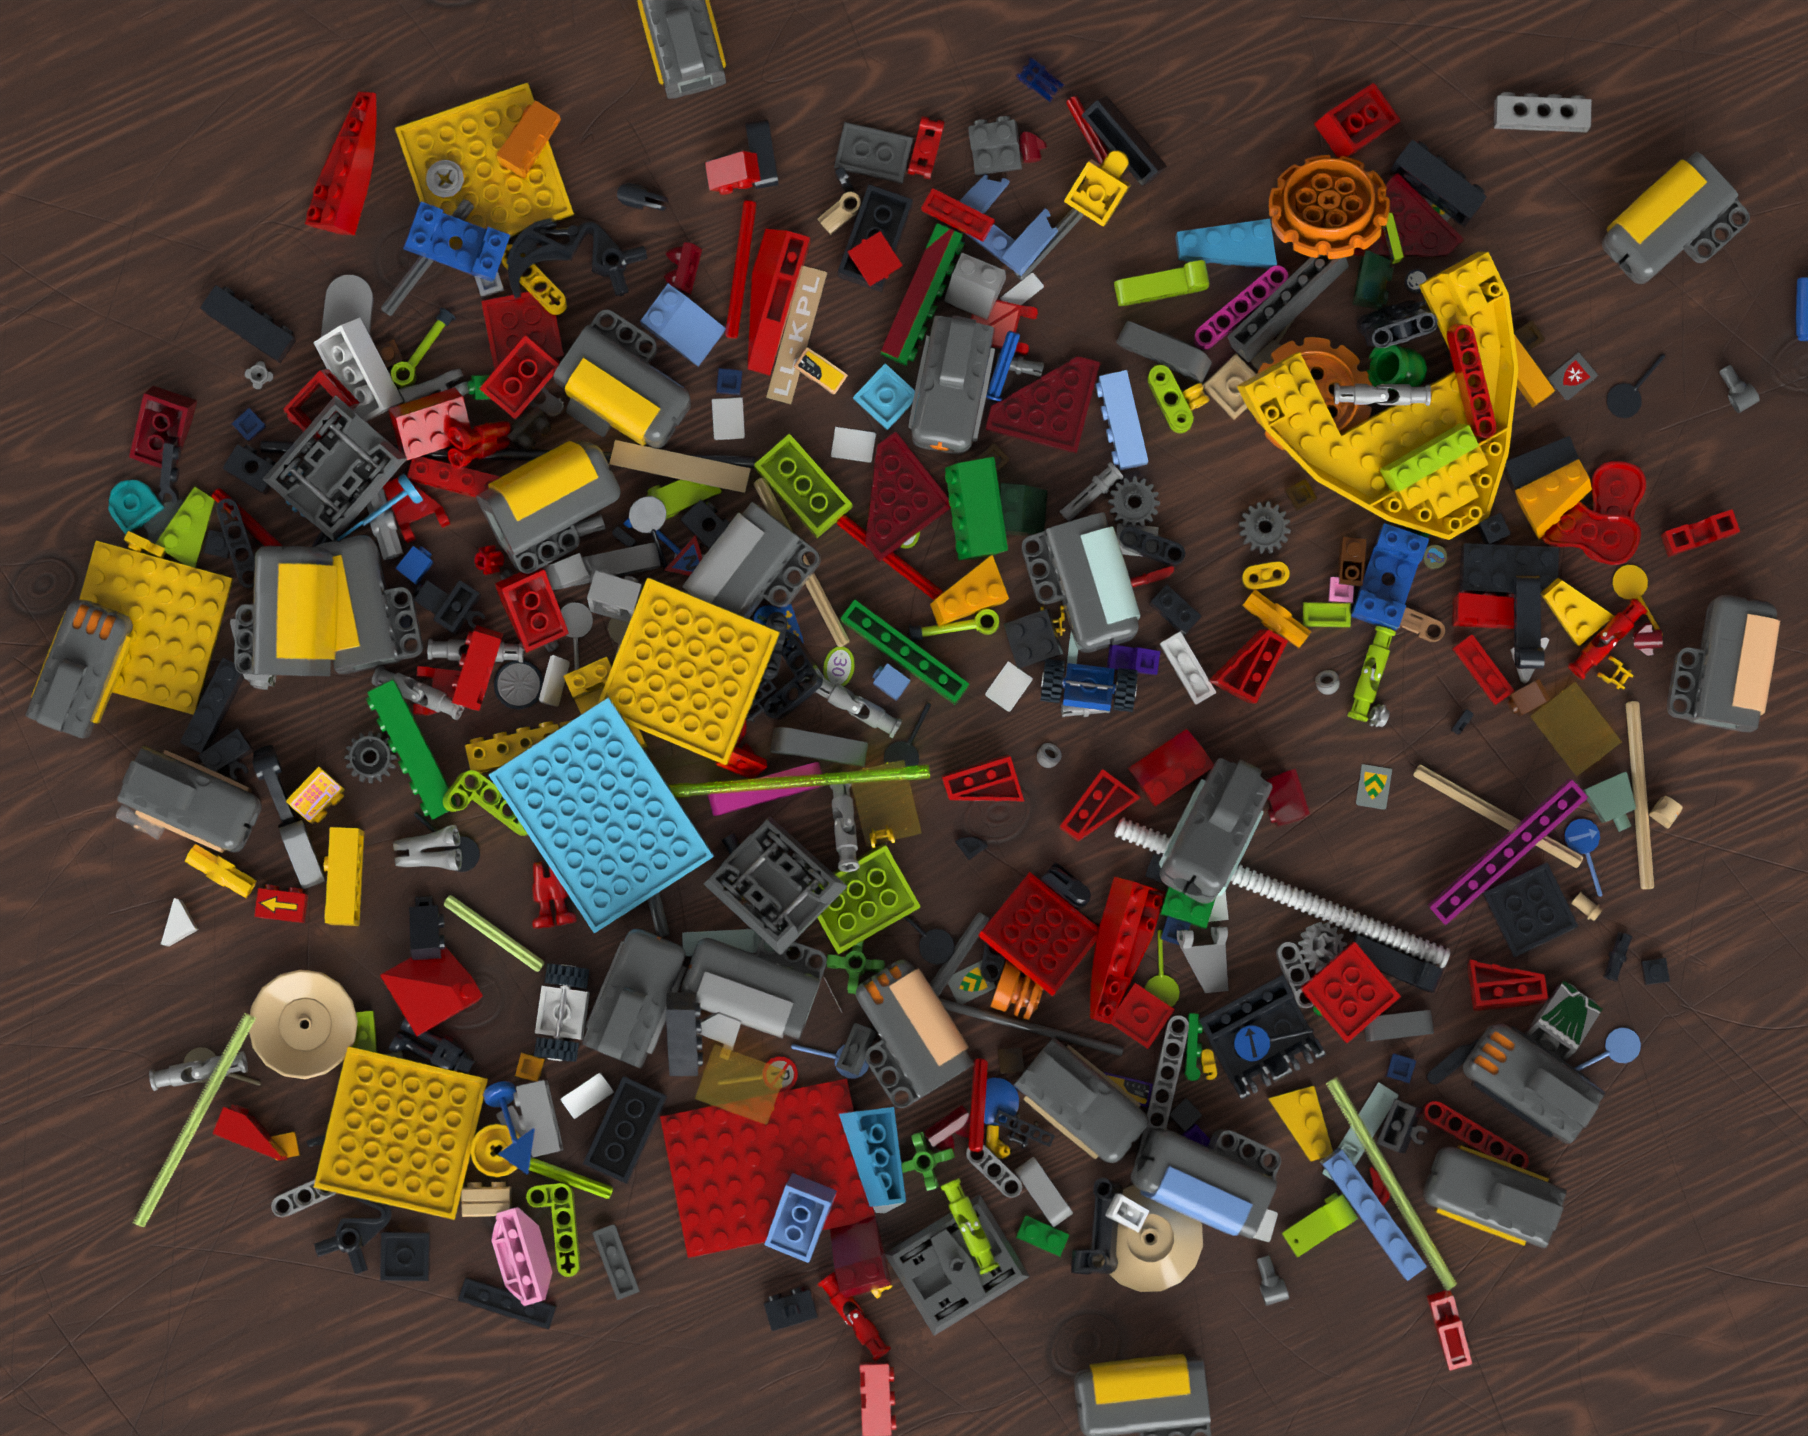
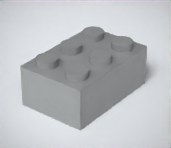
M609 570L595 571L587 596L590 612L630 623L642 593V585L638 583L639 580L625 576L624 579L615 577L616 574Z
M548 1080L517 1086V1092H514L513 1096L516 1107H521L522 1115L519 1116L521 1129L526 1130V1133L532 1128L535 1129L531 1151L532 1157L564 1150Z

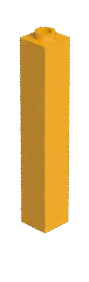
M1514 334L1519 367L1517 387L1533 408L1552 395L1555 390Z

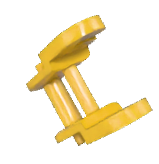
M1060 605L1061 618L1053 619V623H1059V628L1055 629L1062 636V632H1065V628H1062V621L1065 620L1064 606Z
M1609 656L1608 659L1617 665L1616 672L1610 679L1598 672L1597 676L1603 678V681L1608 684L1612 682L1617 686L1618 690L1620 688L1624 690L1623 684L1628 677H1633L1631 670L1627 671L1621 667L1623 663ZM1621 671L1624 673V675L1618 682L1615 680V678Z
M888 825L885 826L886 829L874 831L871 828L872 833H869L872 848L877 844L876 839L888 837L889 841L895 843L892 828L888 829Z
M1205 1049L1201 1052L1203 1073H1211V1075L1206 1076V1079L1212 1080L1217 1076L1214 1055L1210 1049Z

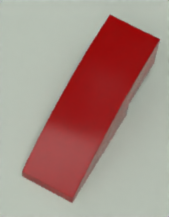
M1445 1290L1428 1295L1427 1299L1449 1371L1471 1365L1472 1361L1452 1292Z

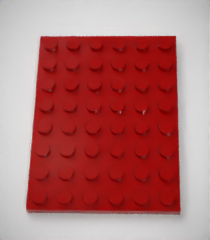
M847 1079L660 1117L688 1258L766 1242L784 1189L792 1173L837 1191L822 1230L851 1225L875 1216L873 1207L869 1206L839 1114L854 1112Z

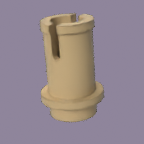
M1581 892L1571 903L1586 914L1588 920L1591 918L1594 921L1602 912L1600 904L1596 905Z

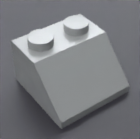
M962 253L953 271L944 302L988 320L1006 280L1005 270Z

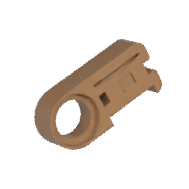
M1405 608L1400 623L1402 628L1416 634L1419 633L1418 637L1429 642H1437L1444 636L1445 627L1440 621L1410 608ZM1434 624L1440 628V635L1433 638L1428 635L1427 628L1429 625Z

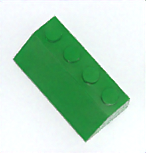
M994 457L961 462L946 467L945 480L948 485L949 504L953 518L952 526L955 532L956 551L959 561L984 559L991 555L1008 551Z

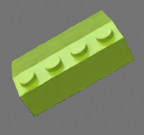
M884 843L856 859L859 862V869L851 872H843L837 869L832 872L847 885V888L817 918L838 954L921 907Z

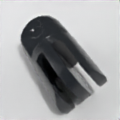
M634 183L623 184L617 191L618 200L622 204L643 210L645 206L663 211L666 210V206L647 202V197L668 202L667 197L648 192L649 187Z
M1057 862L1053 863L1041 879L1076 907H1083L1090 901L1091 892L1088 887Z

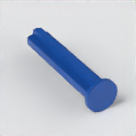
M1009 330L1007 332L986 395L987 398L992 400H1002L1000 394L1020 334L1015 331Z

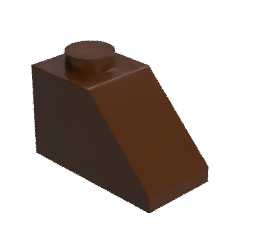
M1540 679L1509 695L1510 701L1507 704L1512 713H1517L1520 717L1551 699Z

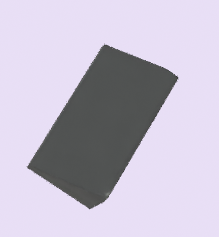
M573 398L570 399L566 413L601 437H605L612 427L610 423Z

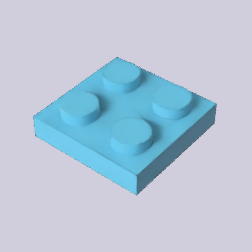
M884 364L858 391L853 399L888 431L913 404L915 390L887 364Z

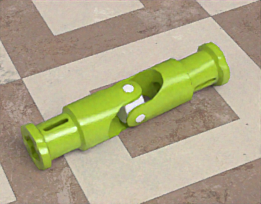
M1376 626L1375 628L1377 632L1373 644L1369 646L1361 676L1353 695L1355 700L1351 712H1348L1347 715L1350 718L1363 722L1368 721L1369 707L1371 703H1374L1379 682L1390 653L1388 648L1392 636L1396 634L1395 631L1381 626ZM1376 663V669L1371 668Z
M957 1178L940 1187L947 1195L950 1202L949 1208L960 1228L971 1256L976 1258L980 1267L979 1272L982 1275L999 1267V1263L995 1262L990 1251L991 1245L976 1216L969 1197L965 1196L960 1186V1179Z

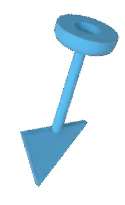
M403 473L399 476L398 482L404 490L365 519L358 522L338 537L337 540L340 541L359 526L367 525L406 495L416 504L423 501V498Z

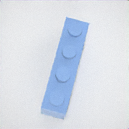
M1127 370L1099 376V383H1096L1095 386L1098 397H1102L1104 406H1101L1103 420L1108 419L1109 429H1106L1108 442H1113L1115 451L1111 452L1114 466L1118 465L1121 471L1147 465L1148 457Z

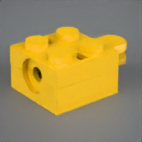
M1114 150L1107 155L1102 165L1092 159L1088 161L1064 202L1098 224L1105 226L1131 185L1121 178L1128 166L1127 155L1122 151Z

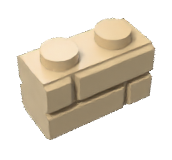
M482 1182L467 1183V1187L462 1188V1217L496 1216L497 1213L512 1209V1188L506 1187V1182H491V1187H482Z

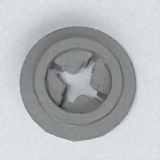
M441 160L429 168L426 182L434 195L442 198L453 197L458 191H461L464 176L461 168L456 163L449 160ZM450 173L449 179L452 185L448 183L441 185V179L437 174L446 176Z

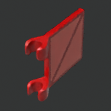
M996 300L988 320L972 314L971 319L976 320V323L994 327L991 347L1002 349L1007 332L1009 330L1017 331L1020 315L1036 319L1038 310L1035 307ZM1018 342L1014 353L1027 355L1029 346Z

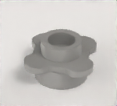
M262 361L257 362L256 365L245 372V377L252 381L255 389H261L264 383L273 380V374L267 371L266 365Z
M1377 704L1376 707L1372 708L1369 714L1370 726L1383 727L1386 724L1390 715L1386 705L1383 704L1381 706Z

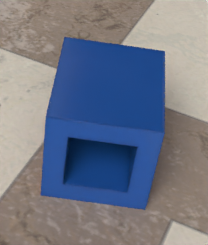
M413 546L396 569L414 584L418 585L434 564L430 559L432 554L423 547H420L418 550Z

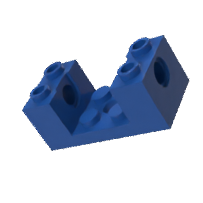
M420 202L403 249L492 282L496 277L510 235L491 227H487V229L442 213L443 209ZM459 237L462 240V247L458 250L452 249L449 246L450 238Z
M1385 523L1383 524L1378 533L1363 577V586L1360 587L1351 617L1393 631L1399 628L1406 608L1405 602L1418 564L1423 559L1429 538ZM1385 573L1392 574L1394 584L1391 586L1384 585L1381 580L1382 575Z

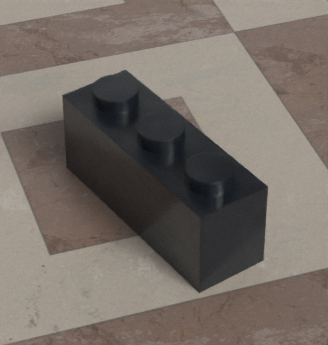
M1570 436L1506 461L1503 471L1511 490L1514 491L1578 460L1579 457Z

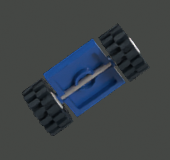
M1045 660L1040 701L1059 703L1061 690L1065 688L1063 705L1110 711L1112 694L1115 693L1113 710L1133 711L1137 691L1138 670L1118 668L1116 684H1113L1114 669L1067 663L1066 678L1063 679L1065 661Z

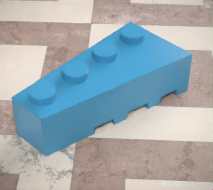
M1270 219L1179 231L1175 236L1178 259L1181 261L1205 260V263L1266 269L1277 266Z
M894 1107L839 1114L869 1206L906 1203Z

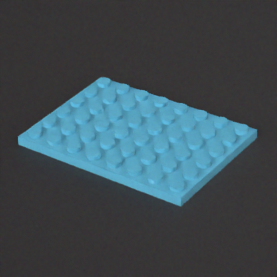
M610 697L604 699L489 774L594 933L714 857V854Z

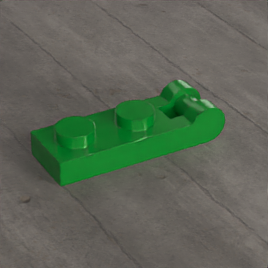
M1189 1013L1187 1019L1189 1028L1186 1040L1185 1077L1190 1081H1195L1200 1077V1070L1196 1067V1059L1201 1057L1202 1044L1197 1043L1198 1033H1202L1203 1028L1199 1021V1014Z

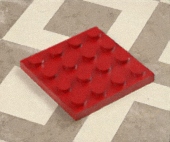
M1029 872L978 936L1053 996L1097 941L1099 928Z

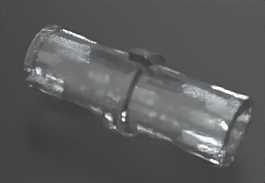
M124 804L116 814L117 819L134 827V830L145 832L157 840L164 832V827L135 814L134 810Z

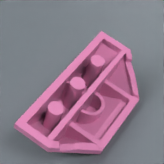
M518 1207L497 1213L492 1244L505 1287L516 1298L521 1300L520 1302L524 1306L545 1300L552 1276V1268L539 1225Z

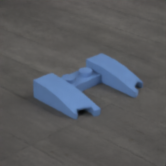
M984 175L959 202L984 214L1010 182L1002 178L1001 182L988 180V175ZM1045 208L1016 241L994 224L984 242L968 234L966 235L1018 275L1022 276L1058 230L1057 228L1051 229L1047 220L1050 213Z

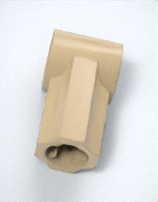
M853 192L843 194L836 204L818 218V221L830 235L850 218L858 215L862 204L859 196ZM849 199L857 201V206L852 210L845 208V202Z

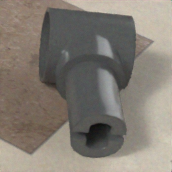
M1732 365L1723 368L1719 372L1730 389L1728 391L1730 393L1728 399L1737 413L1760 401L1755 388L1750 383L1742 382Z
M1270 1255L1257 1259L1262 1277L1260 1290L1265 1305L1268 1306L1289 1299L1283 1278L1280 1279L1279 1275L1276 1276Z

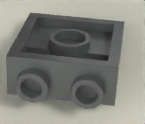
M1010 116L996 118L997 122L988 123L987 120H977L973 122V126H968L976 176L1022 169L1017 122L1011 120Z

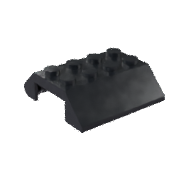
M1284 975L1199 1019L1215 1055L1241 1100L1251 1096L1246 1085L1250 1087L1253 1093L1258 1092V1086L1252 1080L1253 1077L1260 1075L1262 1082L1269 1086L1272 1083L1267 1075L1268 1073L1273 1081L1277 1082L1293 1073L1288 1064L1289 1062L1295 1071L1301 1069L1294 1055L1301 1052L1308 1064L1314 1062L1309 1051L1312 1052L1316 1060L1326 1055L1318 1038H1315L1313 1033L1270 1042L1268 1053L1257 1061L1242 1059L1237 1054L1234 1040L1237 1033L1247 1026L1262 1028L1268 1037L1310 1029Z

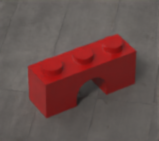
M1733 509L1710 516L1702 521L1665 531L1661 534V538L1668 557L1734 536L1740 532Z

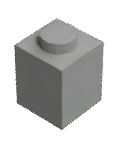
M580 553L553 564L563 588L590 578L588 572L592 570L587 557L582 559Z

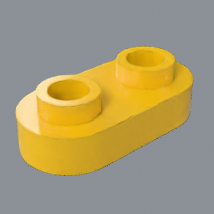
M1282 562L1250 566L1244 571L1242 582L1250 590L1281 586L1289 578V569ZM1275 570L1281 573V577L1278 579L1273 577V571ZM1250 575H1256L1258 581L1256 583L1251 582L1249 579Z

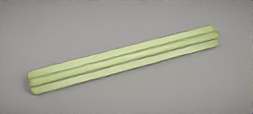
M452 895L447 897L444 902L446 908L533 970L538 972L544 966L545 962L458 899Z

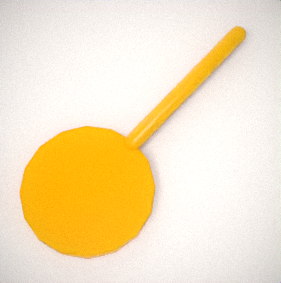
M1626 565L1619 568L1613 576L1612 585L1614 591L1624 599H1638L1647 609L1646 615L1654 629H1660L1641 597L1648 585L1645 572L1635 565Z

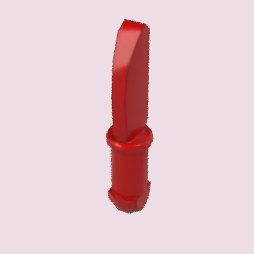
M1169 566L1130 578L1132 588L1143 584L1147 585L1148 582L1163 580L1174 572V567Z

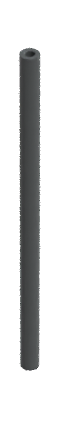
M939 999L945 1009L1051 1038L1055 1037L1058 1040L1122 1056L1124 1047Z

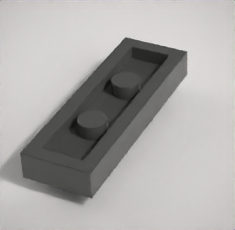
M613 1224L592 1232L617 1300L640 1292L616 1225Z

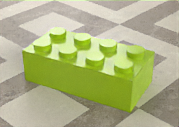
M790 434L754 464L755 470L767 481L771 488L816 538L820 537L842 515H845L852 508V503Z

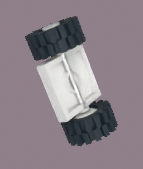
M547 964L544 983L563 986L561 988L541 987L535 1033L551 1035L555 1039L536 1037L534 1056L557 1061H577L579 1043L562 1041L560 1039L565 1037L583 1040L590 992L570 989L571 987L587 988L590 969L563 964Z

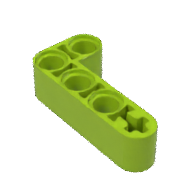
M1198 260L1185 264L1183 268L1121 279L1114 282L1118 306H1128L1204 291L1208 289L1210 283L1205 260Z
M475 770L461 773L443 797V805L450 812L463 810L473 800L515 833L521 836L528 835L519 820L513 821L517 818L513 811L509 817L504 815L502 808L508 803L496 785ZM467 775L474 779L472 788L467 787L465 784ZM485 790L492 792L493 799L491 802H487L484 799ZM453 794L458 795L460 798V805L458 807L453 806L451 803Z
M565 1183L534 1186L527 1192V1202L533 1207L551 1206L557 1268L559 1273L565 1277L574 1276L580 1270V1254L573 1189ZM559 1187H564L568 1191V1197L564 1201L558 1200L555 1195ZM537 1189L544 1193V1200L541 1203H536L532 1200V1193ZM561 1211H566L570 1214V1222L566 1225L558 1221V1215ZM563 1235H569L573 1240V1245L568 1249L561 1246L560 1239ZM574 1250L575 1255H570V1262L575 1263V1267L571 1269V1272H568L567 1268H563V1264L567 1263V1256L561 1257V1252L568 1253Z

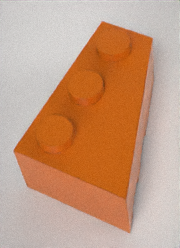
M536 100L532 105L529 104L522 115L523 118L514 126L510 136L496 154L500 165L523 179L527 176L561 121L558 113Z

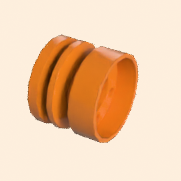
M1006 960L990 1007L1005 1012L1010 1003L1015 1004L1014 1015L1018 1016L1022 1006L1026 1008L1023 1018L1029 1020L1032 1013L1037 1009L1043 988L1033 980H1030L1031 978L1027 975L1025 977L1020 976L1021 970Z

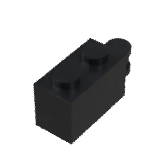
M432 895L416 896V907H409L412 959L441 958V949H445V936L441 935L440 928H445L444 914L439 913L438 905H433Z

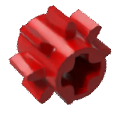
M495 545L479 548V553L475 555V565L479 570H483L484 575L500 572L499 567H502L504 564L503 553L500 550H495Z

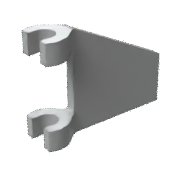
M1211 927V936L1214 944L1192 946L1194 940L1193 930H1178L1177 940L1204 992L1228 991L1225 946L1228 937L1227 927Z
M721 1012L713 1013L701 1020L702 1031L698 1034L723 1043L724 1045L719 1057L729 1060L742 1020Z

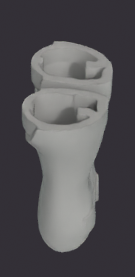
M460 368L454 369L429 381L402 387L398 391L405 404L437 392L450 389L449 385L460 380L464 375ZM468 382L455 386L462 396L468 393Z
M450 825L430 834L394 841V850L407 851L409 849V856L407 854L401 857H394L395 866H432L448 870H460L462 866L461 849L436 852L423 851L424 849L459 846L460 835L458 828L455 825Z

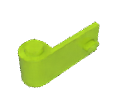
M680 479L662 488L660 485L650 488L647 491V496L656 497L664 504L666 509L665 520H668L681 510L697 504L700 500L704 501L718 495L722 491L720 487Z
M1335 1192L1324 1199L1326 1204L1282 1232V1235L1297 1257L1358 1219L1343 1194L1338 1196Z

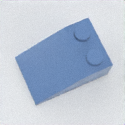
M670 284L666 285L640 321L642 327L698 367L726 330L724 326Z
M792 1173L784 1189L765 1246L809 1263L837 1191Z

